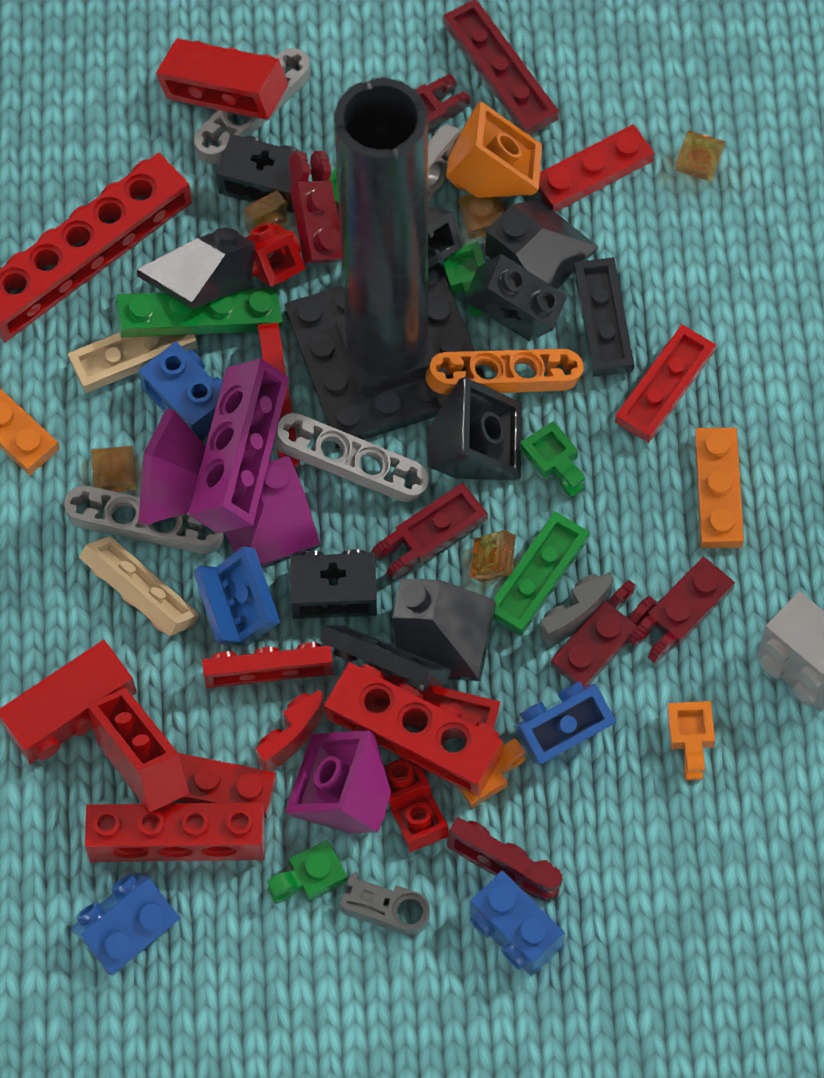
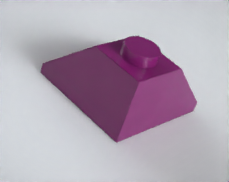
M166 408L143 453L138 523L150 524L189 513L206 446L175 410Z
M289 455L268 462L253 525L225 532L233 553L242 547L255 548L262 568L288 559L290 556H296L302 552L321 547L304 490Z
M369 730L311 734L285 813L295 818L347 833H378L386 815L391 789L375 735Z

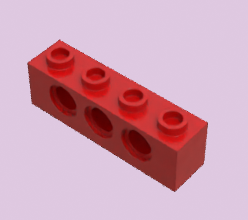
M349 662L324 704L326 718L349 731L369 730L375 735L378 746L479 797L503 755V740L498 738L499 733L484 723L477 722L474 726L461 719V714L447 704L438 703L435 706L423 700V695L407 684L401 683L398 687L384 680V674L370 665L363 664L359 667ZM381 699L389 703L388 708L381 713H372L366 709L373 700ZM412 719H422L427 723L426 728L418 733L409 732L404 727ZM451 738H459L466 743L461 751L455 753L446 751L442 746Z
M263 802L171 803L152 812H149L143 804H86L85 850L90 862L265 860V814Z

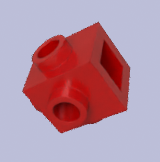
M264 223L254 227L250 231V235L245 237L255 243L252 277L255 276L270 287L282 283L291 276L306 269L300 255L302 251L301 245L291 230L287 231L276 223Z

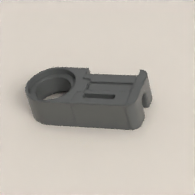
M358 872L350 875L347 891L343 894L340 902L341 911L344 915L404 935L419 934L427 927L430 920V906L422 894L395 885L394 891L359 880ZM408 902L416 903L421 907L423 916L417 923H403L397 916L399 907Z

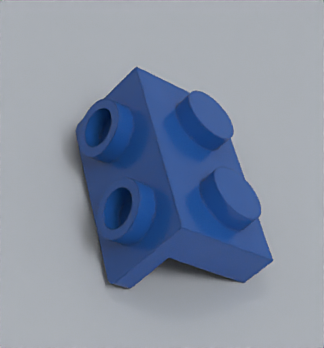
M242 547L217 567L200 565L194 569L193 573L198 585L199 594L202 597L211 624V630L218 644L248 646L280 623L255 548Z
M137 873L134 876L133 874H127L119 879L111 888L113 893L100 904L93 902L85 907L76 917L78 922L71 927L74 934L82 939L110 975H113L180 919L152 880L141 873Z

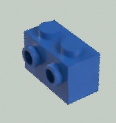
M176 341L138 370L141 387L164 412L166 408L175 410L196 436L201 439L210 432L223 381L219 377L212 379L204 370L205 365L200 357L191 349L186 352Z
M580 681L575 682L557 692L560 700L545 708L543 702H539L519 713L522 721L513 725L533 764H542L617 723L596 684H589L583 687Z
M503 871L470 900V921L473 926L486 938L491 936L502 947L501 952L505 958L517 969L523 968L531 977L563 947L565 932Z

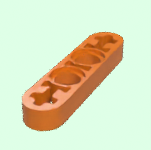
M568 349L438 353L432 358L426 371V382L433 391L449 395L457 381L463 377L499 393L566 391L576 386L584 370V364L575 352ZM516 364H526L533 369L535 376L533 378H523L516 373L514 366ZM558 364L563 365L565 371H571L569 375H564V371L557 368ZM478 365L491 367L495 373V378L490 380L481 378L476 373L475 367ZM440 368H445L447 374L452 375V378H446L443 372H439Z

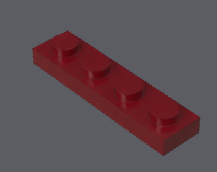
M471 0L443 15V25L518 128L531 135L559 120V110L478 0Z

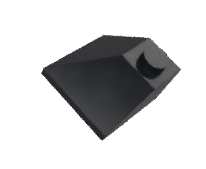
M540 199L513 204L486 230L485 254L489 258L493 259L503 254L556 289L574 274V262L587 261L598 250V246Z
M228 227L219 228L215 232L199 237L138 268L137 277L190 309H194L251 286L255 243L240 235L235 229Z
M466 377L459 379L428 428L427 467L455 479H520L522 403Z
M401 578L393 612L395 645L451 669L449 680L481 681L496 602L494 599L442 580Z

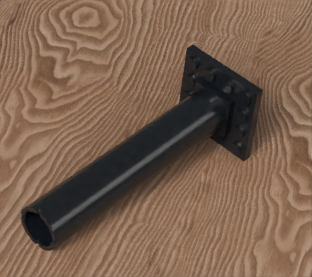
M386 77L371 78L367 82H359L349 87L338 100L334 112L343 285L284 303L287 318L327 425L362 440L435 418L449 395L433 391L426 382V371L432 358L438 353L475 351L440 262L428 268V117L426 107L415 89L400 80ZM481 365L476 366V373L481 378L486 379ZM440 368L439 372H443L446 378H452V375L447 374L445 368ZM334 442L336 449L340 448V446Z

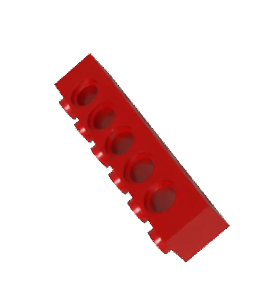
M158 152L149 160L144 159L137 163L131 173L119 182H113L106 186L100 196L88 205L76 208L71 213L69 219L55 229L51 228L45 231L38 241L27 250L18 252L10 257L6 265L0 269V339L4 343L9 341L191 205L192 198L189 182ZM139 196H149L145 200H135ZM108 219H118L115 223H104ZM77 242H87L86 245L81 247L73 246ZM47 265L56 266L55 268L48 271L41 270L44 266ZM14 289H24L19 294H9Z

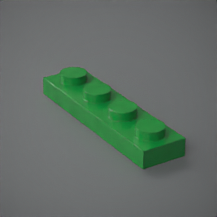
M276 288L242 289L194 309H190L164 292L117 294L115 300L120 338L258 332V324L278 322L280 331L283 323Z

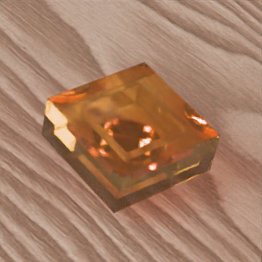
M688 130L676 161L675 171L713 182L726 141Z
M278 190L243 208L245 228L249 234L254 227L264 223H276L282 227L284 223L288 222L286 201Z
M470 194L457 198V207L469 239L486 235V230L504 213L499 197L476 198Z
M133 446L91 449L93 487L114 492L137 490Z
M502 530L474 538L470 577L483 583L511 575L516 535Z

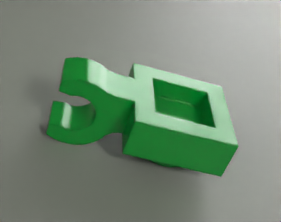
M478 241L464 245L463 248L441 261L452 294L464 290L466 296L477 268L485 263ZM468 304L472 318L484 315L483 312Z
M554 421L520 442L521 452L543 479L555 473L560 485L570 498L585 490L581 483L585 480V476L573 463L578 458V450Z
M326 840L289 858L288 864L292 871L283 872L268 879L269 887H267V890L275 904L288 899L302 890L309 902L347 883L348 876L329 841Z

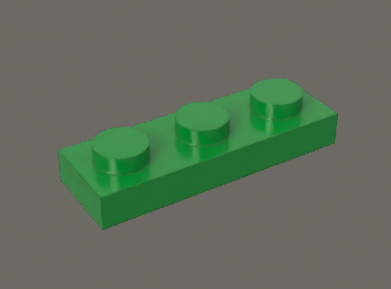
M554 511L494 597L496 607L493 619L518 635L523 636L589 540L590 532Z

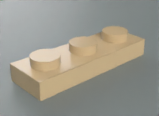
M119 332L68 353V357L86 394L137 373L139 369L176 341L186 352L189 349L198 348L194 334L120 338Z
M111 536L85 545L79 558L91 568L94 575L105 580L117 590L126 603L135 606L150 619L152 625L157 630L166 633L170 637L194 626L200 614Z

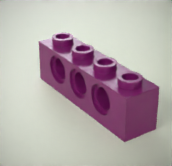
M261 358L226 368L188 515L217 533L252 526L254 523L289 382V377Z

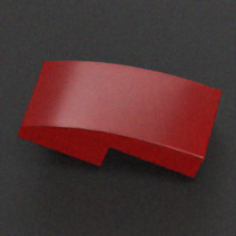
M320 689L311 695L304 693L294 698L287 705V709L283 711L286 729L284 731L276 729L260 740L259 746L255 750L257 762L263 770L274 771L279 768L313 734L325 713L324 695Z
M403 758L385 764L384 769L391 789L388 807L409 852L447 838L449 835L448 825L432 796L430 784L421 767Z

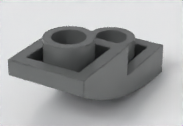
M610 572L599 577L597 574H592L582 578L572 588L571 607L560 605L544 615L540 622L539 636L546 649L575 634L605 601H608L612 594L614 581Z

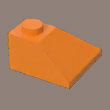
M480 101L475 106L448 154L446 177L458 189L466 190L476 198L534 195L539 190L542 144Z

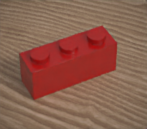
M179 38L175 39L156 71L166 99L269 120L288 87L279 58Z
M103 639L1 707L0 723L31 765L38 759L43 761L52 757L59 751L63 742L74 735L82 736L93 728L87 704L125 687L132 696L136 694L134 680Z
M126 687L87 704L98 746L149 812L167 806L173 801L189 794L179 753Z

